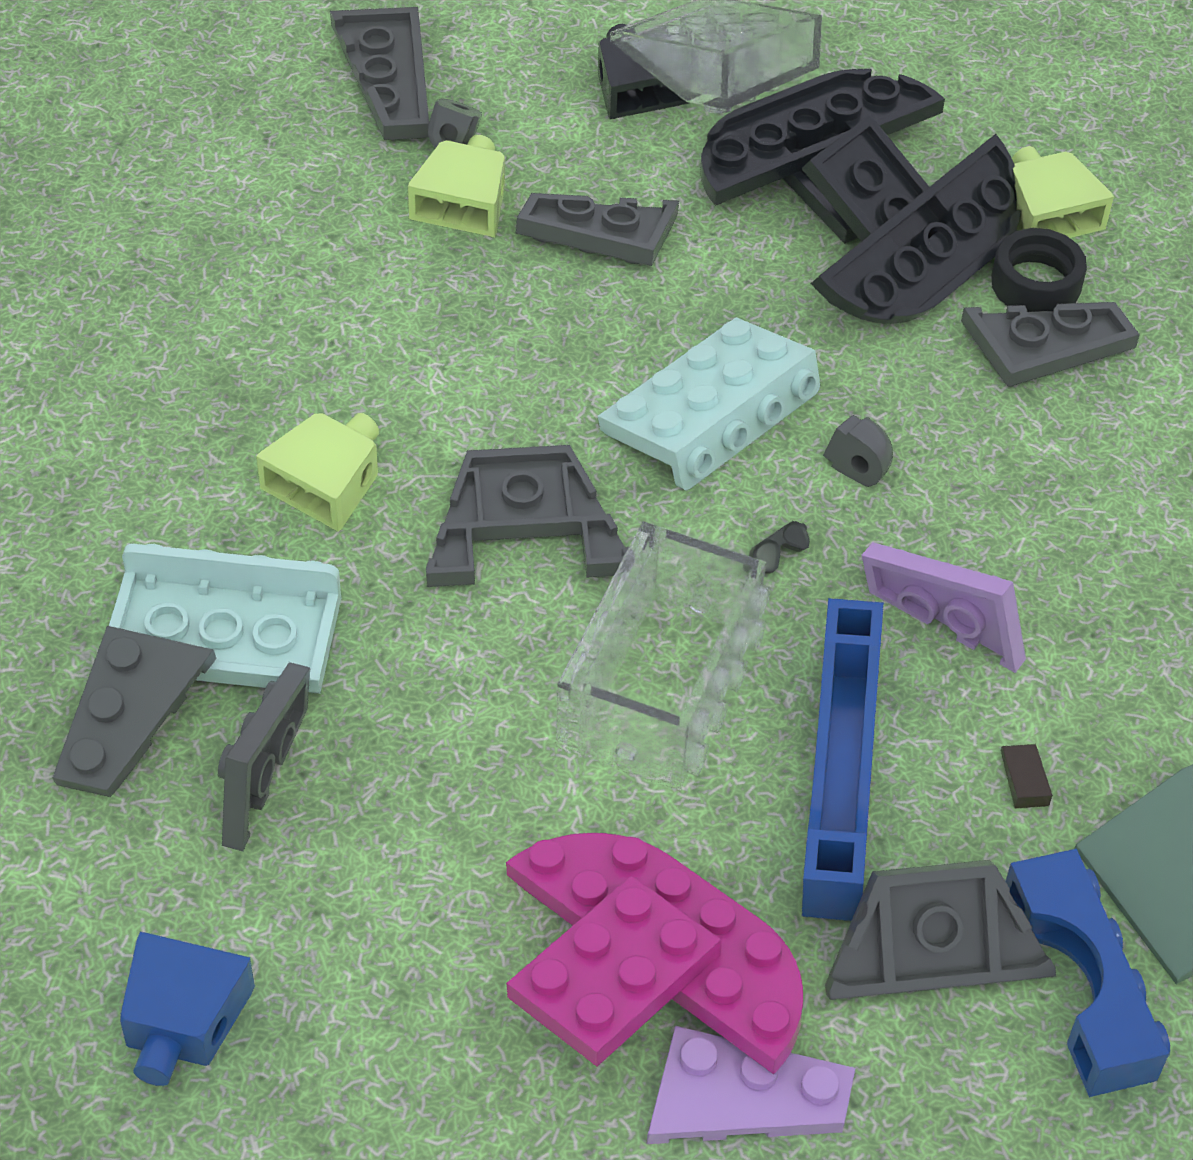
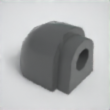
M438 99L435 102L428 124L430 142L435 148L440 142L446 140L467 145L470 138L477 132L482 112L454 100Z
M852 415L836 428L823 456L833 463L831 467L869 487L876 485L887 473L893 460V447L887 433L869 417L861 420L857 416Z

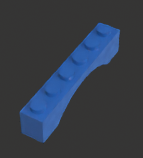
M828 598L817 743L803 876L802 917L852 921L863 895L884 602Z

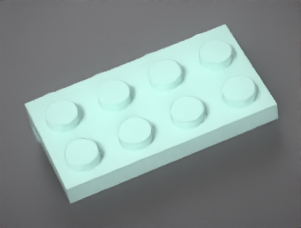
M736 317L598 415L600 430L606 435L672 466L676 486L689 490L817 394L820 388L816 352L812 348Z
M128 544L125 546L122 555L125 573L109 626L213 649L217 659L205 674L200 673L196 679L197 681L266 688L270 681L276 682L287 664L292 662L310 667L309 693L320 694L341 603L339 570L335 566L318 561L304 562L269 558L263 555L247 556L218 553L207 549L170 548L157 544Z

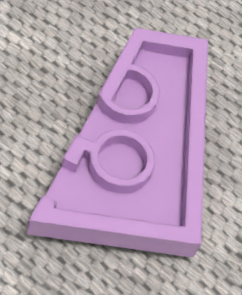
M874 542L861 555L869 593L926 624L931 623L933 619L942 622L957 634L956 641L973 650L980 643L1003 656L999 664L1014 673L1017 672L1026 660L1012 581Z
M675 1026L647 1135V1144L669 1143V1139L702 1137L703 1141L726 1140L727 1135L765 1133L768 1137L842 1133L856 1068L790 1053L784 1064L775 1074H772L724 1037Z

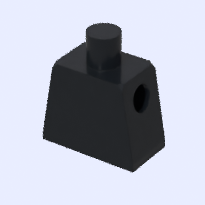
M617 24L608 31L606 38H603L598 43V76L610 120L690 103L693 70L660 30L653 28L632 32L628 25Z

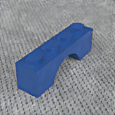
M1077 849L1011 863L1005 882L1010 889L1009 892L1015 903L1022 909L1032 926L1031 930L1039 944L1055 948L1070 957L1084 972L1092 990L1093 1003L1076 1017L1067 1041L1068 1049L1088 1096L1093 1097L1158 1081L1166 1060L1170 1055L1169 1037L1164 1025L1160 1021H1154L1146 1003V988L1143 978L1137 969H1131L1123 952L1121 930L1115 919H1108L1100 901L1099 882L1093 870L1085 868Z

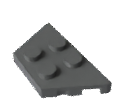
M981 860L872 871L825 983V990L829 999L834 1000L1056 977V967L1043 951L1031 930L1032 926L1022 909L1015 903L1009 892L1008 885L993 862Z

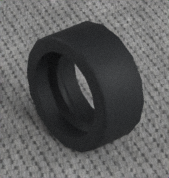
M1028 228L1015 231L1005 237L997 248L991 274L992 289L998 299L1006 306L1025 305L1027 312L1054 311L1057 304L1076 303L1087 271L1086 256L1076 242L1068 236L1051 229ZM1026 262L1043 263L1054 267L1065 278L1052 282L1035 281L1021 275L1013 266Z

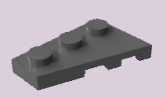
M531 193L517 216L516 234L533 237L540 242H553L578 248L585 253H599L620 258L631 264L652 266L678 215L679 201L663 200L662 208L637 206V198H620L619 204L602 205L595 204L589 196Z
M107 626L52 777L56 785L111 797L152 745L150 739L169 714H175L186 700L185 693L200 673L205 674L217 659L214 650Z
M289 662L277 681H270L267 684L261 705L255 713L249 712L246 715L240 736L235 744L226 745L221 754L218 765V777L224 779L222 846L239 851H244L250 838V831H248L249 811L251 808L263 809L270 794L269 786L273 777L275 763L283 765L308 710L310 667Z

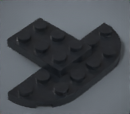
M872 69L839 70L815 77L737 108L722 117L707 134V142L701 153L700 176L702 185L709 199L716 206L783 179L837 237L846 244L858 239L857 235L801 168L869 114L887 135H890L943 113L945 98L931 87L905 75L899 74L898 81L887 76H871Z
M870 114L813 157L801 169L861 242L810 284L831 305L859 319L882 324H896L914 320L942 302L993 259L1002 240L1017 229L1021 211L1017 210L1015 177L1013 173L1015 164L998 135H993L930 187Z

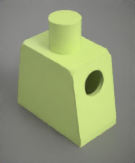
M483 135L472 136L467 145L447 140L440 142L409 182V219L495 237L505 188V156L500 151H495V145L492 140Z
M1027 146L1014 154L1012 160L1015 164L1013 173L1015 177L1017 210L1021 211L1017 230L1028 228L1051 229L1072 238L1106 229L1114 196L1072 153L1061 152L1041 157L1034 147Z
M323 413L313 414L256 456L260 489L339 532L378 475L377 446L373 442L379 435L377 424L364 413H357L346 425Z

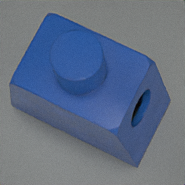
M140 931L135 945L120 1017L126 1046L141 1050L133 1070L136 1077L151 1085L165 1086L169 1084L178 1059L203 1066L211 1063L255 987L250 957Z

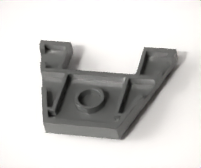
M570 445L467 450L450 497L449 511L445 522L441 523L436 537L437 545L432 558H429L426 566L427 587L475 584L472 541L581 535L586 578L634 575L635 560L629 546L625 547L617 534L618 527L610 514H605L596 498L597 491Z

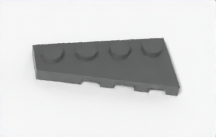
M418 7L330 11L331 26L383 139L429 138V114Z

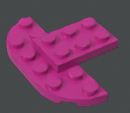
M607 833L570 834L538 841L506 862L507 876L572 925L571 928L506 983L507 998L596 1067L671 999L772 1074H775L784 1064L797 1041L801 1028L803 984L796 960L788 946L769 925L667 853L636 837Z

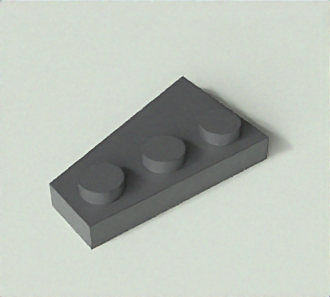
M1115 302L1057 304L1054 311L1027 312L1025 305L1007 306L1006 313L984 314L981 307H964L961 322L1007 387L1135 349L1140 336Z

